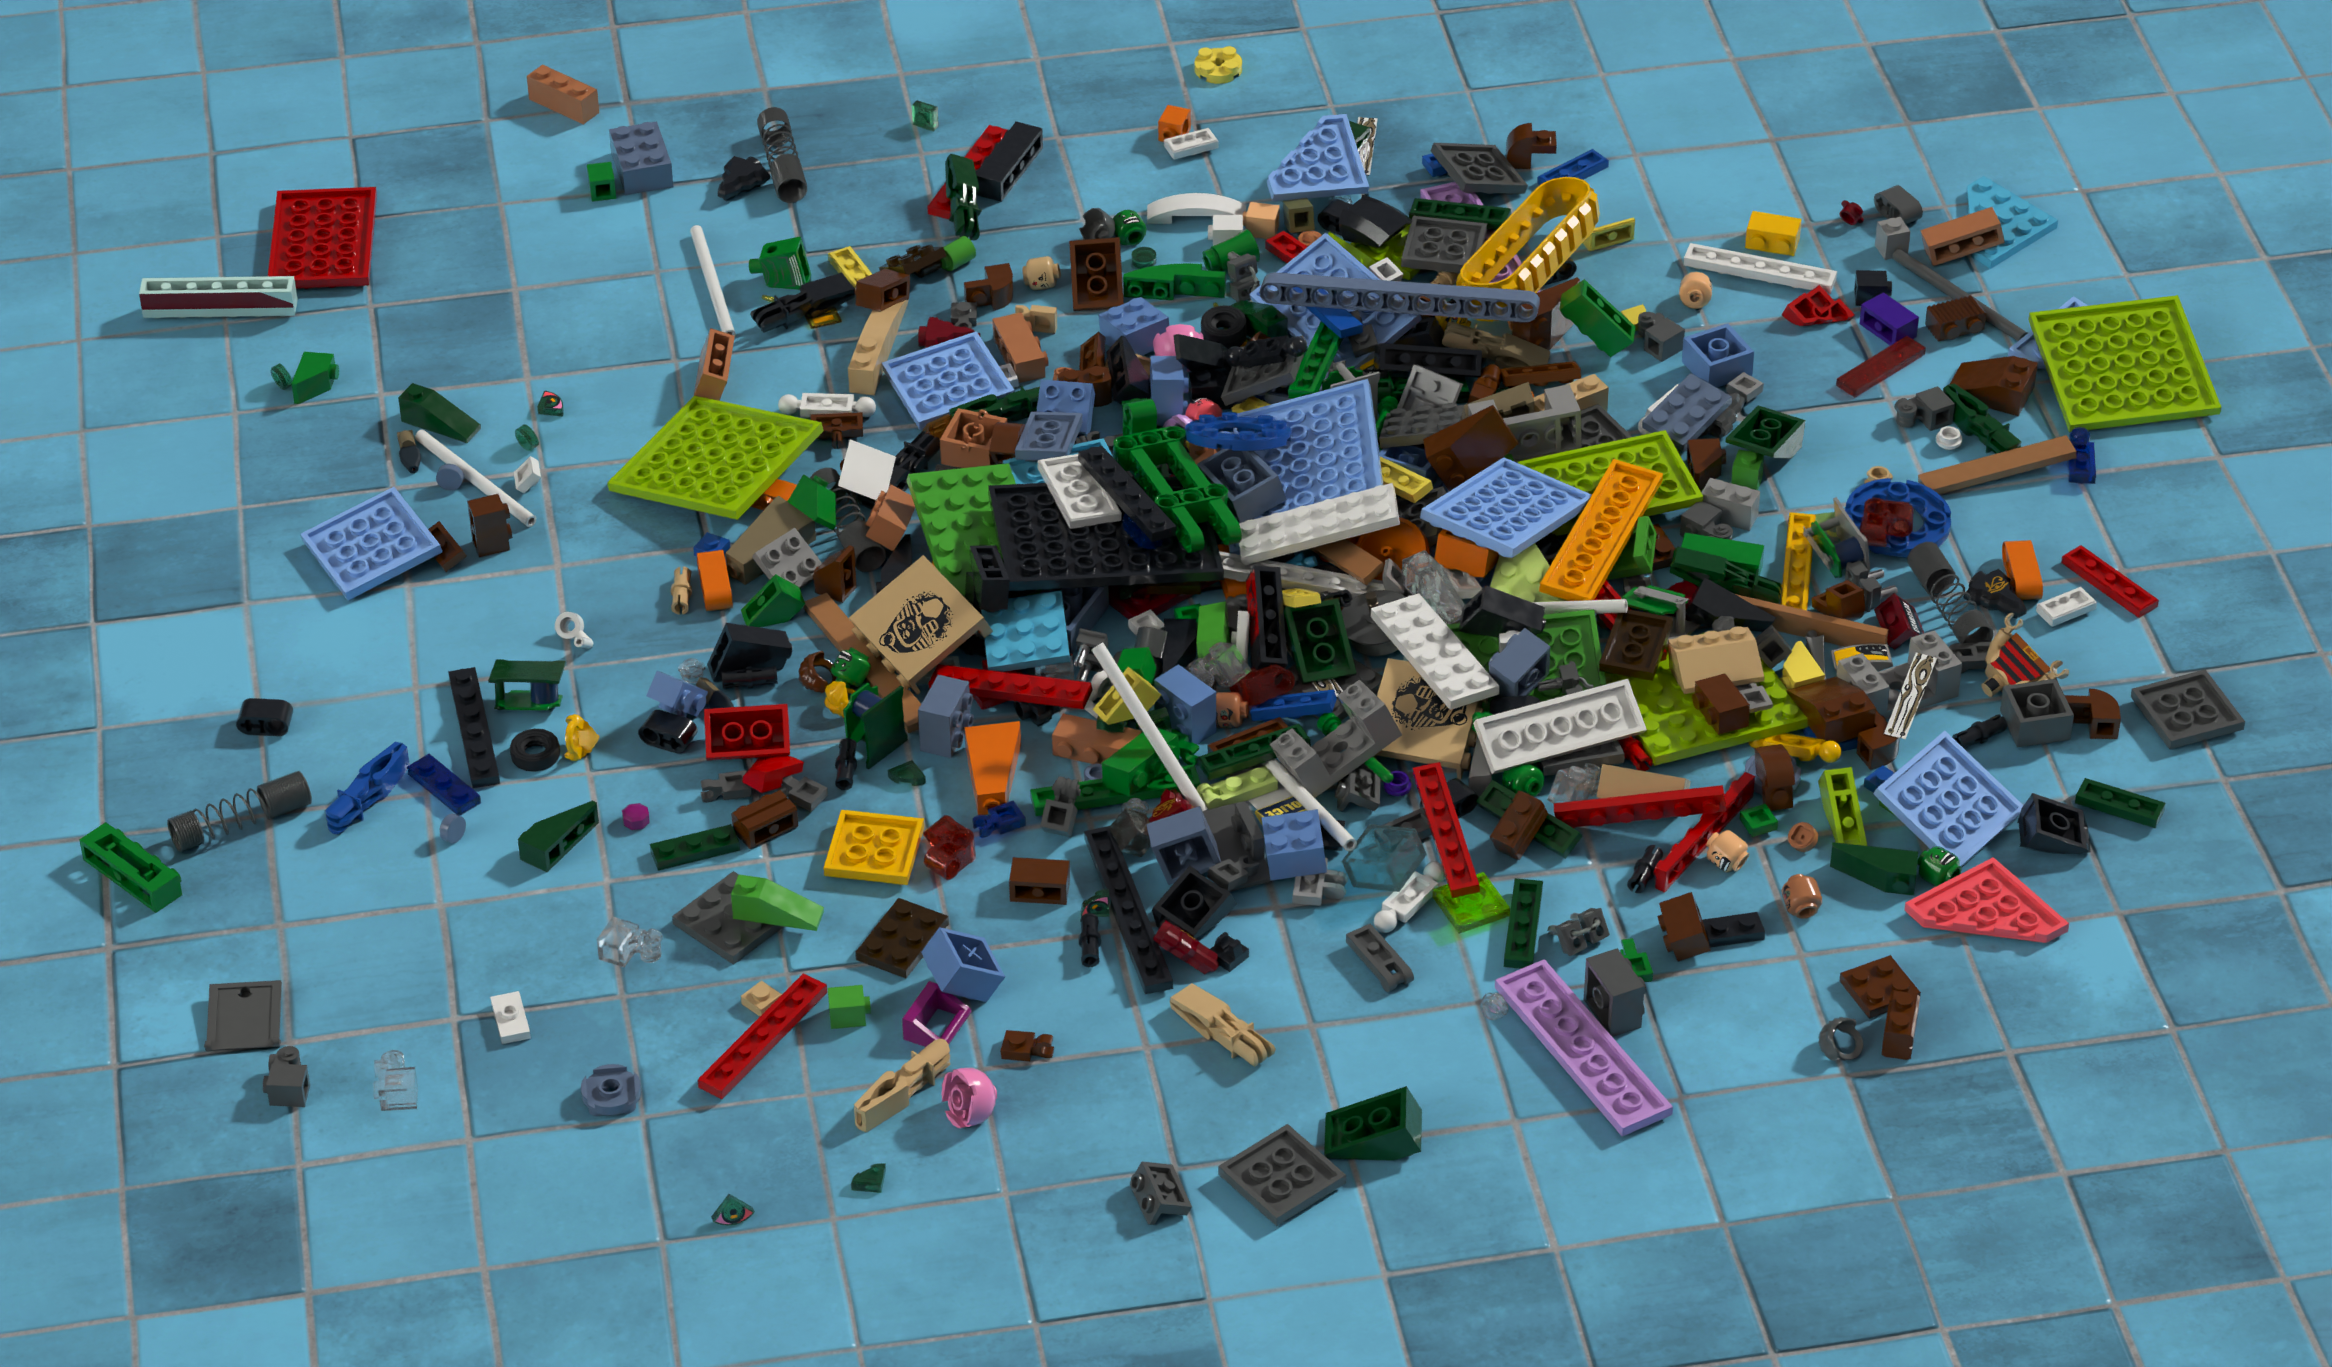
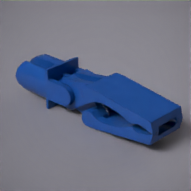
M394 742L360 768L359 774L345 791L337 790L338 798L325 810L327 826L331 833L339 834L343 832L356 818L363 821V812L376 801L383 800L388 796L410 768L406 745Z

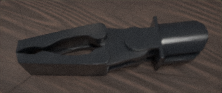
M843 273L835 274L801 285L799 288L800 293L796 295H786L781 298L775 295L774 302L751 311L750 315L763 333L782 325L788 329V324L800 320L806 314H810L812 318H815L855 297V288Z
M922 431L911 443L904 441V448L895 456L896 459L889 486L893 485L902 491L909 488L906 481L908 474L920 473L923 469L928 470V461L940 450V438H934L933 435ZM858 494V503L872 510L876 500Z

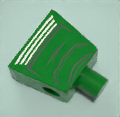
M801 237L766 243L763 245L760 257L749 260L750 273H763L766 285L771 288L799 290L800 286L808 283L811 278V271Z

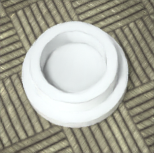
M1946 426L1941 428L1936 435V443L1943 449L1953 450L1961 446L1962 436L1957 428Z

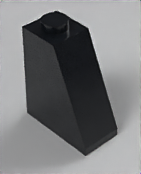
M1485 586L1463 607L1459 631L1499 638L1500 633L1512 630L1521 632L1526 628L1536 636L1542 633L1546 624V619L1543 618L1545 607Z
M726 623L707 666L713 682H722L721 671L746 669L748 666H751V668L776 666V670H781L787 659L792 655V644L789 642L786 631Z

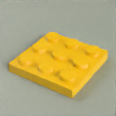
M841 810L823 867L824 876L908 885L924 830V818Z

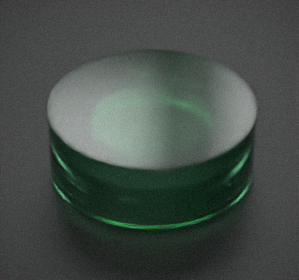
M1150 247L1134 249L1131 254L1132 264L1139 269L1154 266L1156 264V251Z
M278 363L271 368V376L280 389L285 390L292 386L291 376L282 364Z
M523 424L515 430V437L525 450L531 451L539 445L536 434L528 425Z

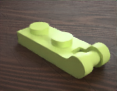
M1264 765L1211 785L1206 782L1202 783L1196 790L1202 800L1205 801L1204 803L1209 810L1247 801L1278 790V780Z

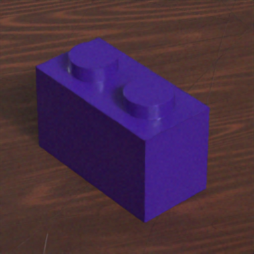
M1884 292L1861 304L1859 324L1894 349L1917 337L1919 317Z

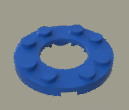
M1224 412L1221 417L1204 414L1199 415V420L1189 422L1185 426L1186 441L1211 449H1218L1219 447L1222 449H1232V451L1267 450L1285 446L1287 441H1291V428L1287 425V422L1274 421L1273 416L1259 415L1258 418L1238 417L1237 413ZM1234 428H1237L1239 434L1221 433V431L1233 432Z
M1891 478L1870 481L1856 488L1846 502V513L1868 540V549L1875 554L1908 557L1910 551L1915 546L1924 542H1933L1940 547L1946 541L1950 532L1951 511L1946 501L1931 488L1914 481L1906 480V484L1891 482ZM1886 504H1900L1916 510L1922 516L1924 523L1917 532L1911 531L1908 535L1900 531L1887 533V529H1880L1874 523L1872 513L1878 507Z

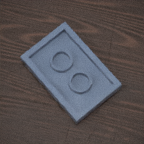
M1690 373L1642 421V428L1650 433L1666 430L1674 446L1684 452L1687 449L1688 440L1697 439L1732 404V396Z
M1031 412L1015 449L1016 460L1034 462L1070 455L1083 423L1082 413Z

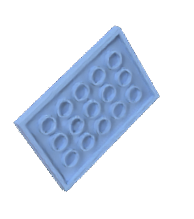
M1324 233L1276 272L1380 280L1327 233ZM1261 285L1249 294L1253 302L1273 305L1288 318L1287 332L1292 337L1303 335L1307 342L1306 349H1308L1321 322L1305 306L1266 303L1260 297ZM1273 285L1267 286L1272 291L1278 290L1277 287ZM1343 291L1347 296H1354L1351 291ZM1369 293L1372 298H1379L1378 294ZM1398 294L1394 295L1396 299L1403 300ZM1358 310L1364 326L1372 325L1378 344H1393L1422 320L1419 314ZM1345 337L1333 360L1335 363L1345 360L1346 367L1354 366L1356 369L1374 359L1375 351L1355 358L1349 338Z
M1503 457L1422 508L1420 519L1429 522L1434 527L1448 530L1457 537L1471 540L1480 547L1494 550L1503 557L1513 558L1580 514L1592 494Z

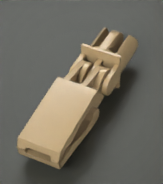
M1193 983L1170 997L1171 1009L1207 1040L1212 1038L1218 1041L1231 1052V1058L1239 1055L1256 1067L1258 1063H1262L1267 1057L1269 1058L1275 1053V1046L1254 1031L1253 1022L1247 1024L1245 1021L1238 1019L1231 1013L1228 1004Z
M934 1040L918 1054L912 1050L911 1059L895 1073L893 1071H886L854 1104L855 1125L859 1130L864 1132L870 1131L909 1106V1098L916 1091L922 1089L927 1083L935 1085V1077L951 1065L950 1049L946 1040Z

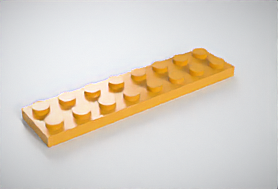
M1613 459L1540 582L1539 592L1568 601L1595 600L1637 527L1638 517L1643 516L1660 487L1663 473Z

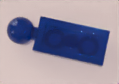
M2076 427L2069 435V439L2076 450V458L2067 461L2069 483L2095 484L2094 442H2089L2090 433L2086 428Z

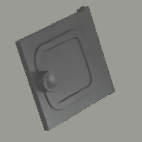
M281 980L209 984L205 1050L280 1047Z

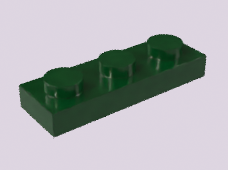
M2087 778L2083 780L2075 797V804L2155 829L2165 811L2166 805L2165 802Z
M732 824L650 844V852L658 871L740 851L739 841Z

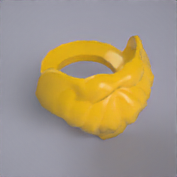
M833 681L825 689L826 698L824 704L833 714H838L844 718L843 709L849 703L847 693L853 694L855 690L846 688L845 682Z
M573 714L569 715L565 720L568 725L565 733L567 752L564 754V757L572 761H578L585 757L586 754L592 752L600 736L581 716Z

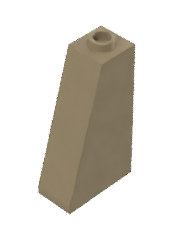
M780 496L776 497L726 552L728 574L744 585L753 581L764 573L752 558L755 552L793 528H796L809 545L816 540L815 521Z

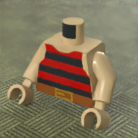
M2009 613L2005 617L2006 627L2001 628L1991 641L1985 658L1987 664L1985 674L1989 679L1982 683L1981 687L1989 697L1994 696L1999 691L2003 692V686L2057 678L2064 679L2069 675L2068 669H2064L2061 673L2057 674V668L2063 664L2062 661L2056 660L2049 667L2017 633L2012 635L2011 632L2013 630H2018L2023 625L2022 619L2018 621L2017 625H2010V619L2014 616V613Z

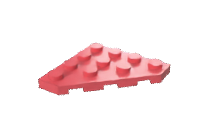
M1994 857L1905 902L1904 911L1924 928L2047 943L2068 932L2069 923Z

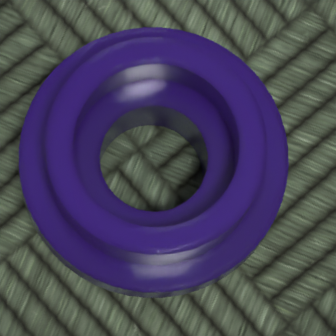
M1402 771L1391 772L1393 774V781L1390 783L1384 782V790L1393 796H1403L1409 793L1412 783L1408 775Z

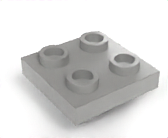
M1413 365L1397 409L1403 408L1406 411L1416 410L1420 406L1439 408L1447 403H1456L1463 384L1421 366Z
M796 528L761 548L752 556L769 580L776 574L797 585L800 589L813 581L814 570L822 564Z

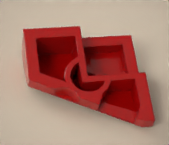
M1820 285L1809 293H1803L1793 300L1782 313L1785 319L1798 326L1851 320L1855 315L1840 298L1834 301Z
M791 756L759 757L743 775L742 782L761 793L778 789L782 786L783 777L802 772L804 762Z

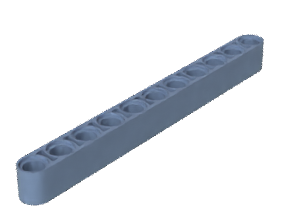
M1276 272L1265 276L1259 291L1262 300L1270 304L1515 322L1533 321L1537 317L1540 305L1539 296L1532 291ZM1273 285L1277 287L1278 290L1272 291L1267 286ZM1293 287H1299L1303 290V292H1295L1293 290ZM1318 289H1325L1329 294H1321ZM1343 291H1351L1354 296H1347ZM1369 293H1376L1379 295V298H1372ZM1394 295H1402L1405 299L1398 300L1394 297ZM1426 296L1431 301L1424 302L1419 297ZM1452 298L1456 303L1450 304L1445 299ZM1478 300L1482 305H1473L1471 301ZM1504 302L1507 304V307H1499L1496 303ZM1522 304H1530L1533 308L1525 309Z

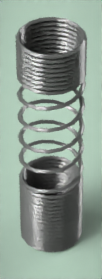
M767 108L759 114L757 125L770 167L776 195L783 202H797L806 195L807 184L800 159L798 158V152L796 151L788 115L781 108ZM778 120L784 122V124L773 125L767 130L763 129L771 121ZM782 126L778 130L769 131L773 127ZM788 141L791 143L790 146L779 147L774 151L770 149L772 146H781ZM788 148L784 151H778L779 149ZM789 149L794 150L792 154L787 153L777 158L772 157L774 153H784Z
M833 468L817 470L810 478L813 479L816 475L828 483L836 482L830 489L835 493L836 505L844 498H848L844 505L836 508V514L847 506H853L848 514L836 517V519H841V521L836 525L837 529L834 528V532L844 548L849 545L854 547L855 567L861 572H870L879 568L885 561L886 550L883 545L866 537L869 527L865 525V516L860 513L859 506L855 505V500L851 497L849 490L838 486L840 475ZM850 499H851L852 502H853V504H847V503L849 502ZM856 507L858 512L851 513ZM858 514L853 522L847 525H840L848 516ZM859 516H862L863 520L856 521L858 520ZM845 527L840 533L839 528Z
M1924 542L1915 546L1907 557V563L1925 591L1930 595L1933 603L1936 604L1939 612L1942 613L1945 621L1948 622V626L1953 630L1960 643L1991 642L1994 630L1982 612L1977 610L1976 603L1971 601V596L1965 592L1964 585L1959 583V577L1955 575V571L1937 544ZM1956 585L1950 592L1942 594L1949 587ZM1958 585L1963 588V592L1952 595L1944 604L1938 602L1940 597L1952 593ZM1961 594L1957 600L1948 603L1954 596ZM1964 594L1969 597L1968 601L1959 603L1951 612L1944 611L1945 606L1957 602ZM1967 603L1962 609L1953 612L1958 606ZM1969 603L1974 605V610L1963 613L1956 621L1950 620L1951 614L1963 611ZM1980 627L1977 631L1968 635L1969 632H1971L1975 628Z
M295 771L289 775L287 774L258 785L257 792L249 788L246 800L242 795L236 793L233 797V806L228 800L222 798L219 803V811L214 805L209 803L206 806V817L200 810L195 808L193 811L190 810L184 814L168 818L167 825L175 847L179 852L204 844V834L195 811H198L203 817L212 839L215 840V835L209 822V806L220 817L224 831L228 835L229 830L222 813V801H225L230 806L238 827L242 830V823L236 810V796L243 800L248 808L253 824H256V819L249 802L250 791H253L258 797L268 820L311 804L312 796L304 775L300 771Z

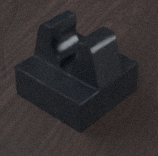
M1227 932L1216 938L1214 946L1210 948L1218 954L1217 961L1219 966L1229 972L1249 957V948L1242 945L1238 939L1235 940L1228 936Z

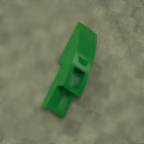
M1191 263L1146 267L1124 274L1123 296L1159 300H1174L1175 294L1225 298L1226 272L1202 270V264Z

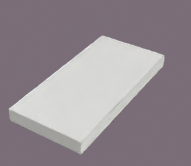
M1078 454L1038 460L1037 468L1070 529L1121 521L1122 513L1116 502L1078 461Z

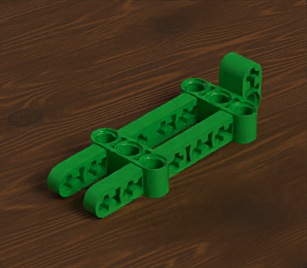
M1152 399L1125 403L1123 408V436L1117 437L1113 442V458L1125 471L1131 472L1144 492L1177 526L1176 537L1188 553H1193L1204 549V537L1197 524L1206 521L1210 523L1225 545L1240 543L1242 539L1240 525L1227 507L1228 488L1222 484H1210L1186 451L1185 430L1178 426L1156 429L1157 410ZM1167 464L1185 489L1173 491L1156 468V465Z

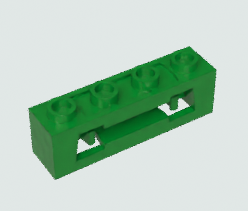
M105 822L79 839L85 862L155 913L182 896L180 884L182 880L179 873L174 868L170 869L163 864L156 855H151L145 851L138 842L131 841L120 829H115ZM104 860L106 863H108L110 865V868L101 861ZM143 890L149 893L150 897L143 893Z

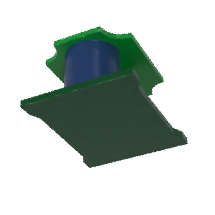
M496 659L488 679V683H495L494 709L551 710L552 707H560L563 695H558V684L561 680L566 661H508ZM504 682L530 683V690H511L505 693Z
M866 683L850 695L849 703L843 709L846 738H851L856 743L860 740L866 742L867 769L872 768L908 740L907 733L905 732L902 703L904 692L901 685L886 697L881 698L879 697L878 686L870 687V684Z

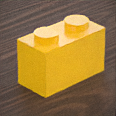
M1752 211L1746 230L1745 248L1794 256L1800 240L1802 219Z

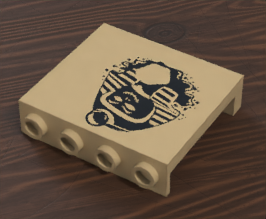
M924 555L849 617L855 626L852 629L855 636L861 642L866 639L868 641L866 646L876 658L881 655L884 658L881 662L891 674L896 671L899 674L896 678L906 690L911 687L917 695L920 693V690L915 683L978 631L986 638L993 632L985 618Z
M1388 658L1377 697L1385 703L1402 736L1373 757L1376 759L1378 755L1424 764L1440 762L1441 767L1457 769V778L1461 780L1464 769L1468 770L1470 767L1471 753H1469L1470 747H1475L1477 741V733L1472 729V715L1475 712L1483 713L1484 710L1481 708L1482 702L1487 703L1488 698L1450 710L1409 661Z

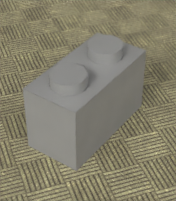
M1710 478L1702 491L1703 501L1722 510L1721 524L1750 531L1758 517L1760 491Z

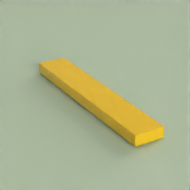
M1789 512L1780 605L1807 611L1813 547L1803 535V526L1806 529L1810 528L1811 523L1816 519L1815 514Z

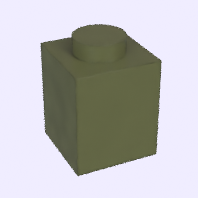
M1307 198L1283 201L1284 225L1290 233L1315 230L1313 205Z

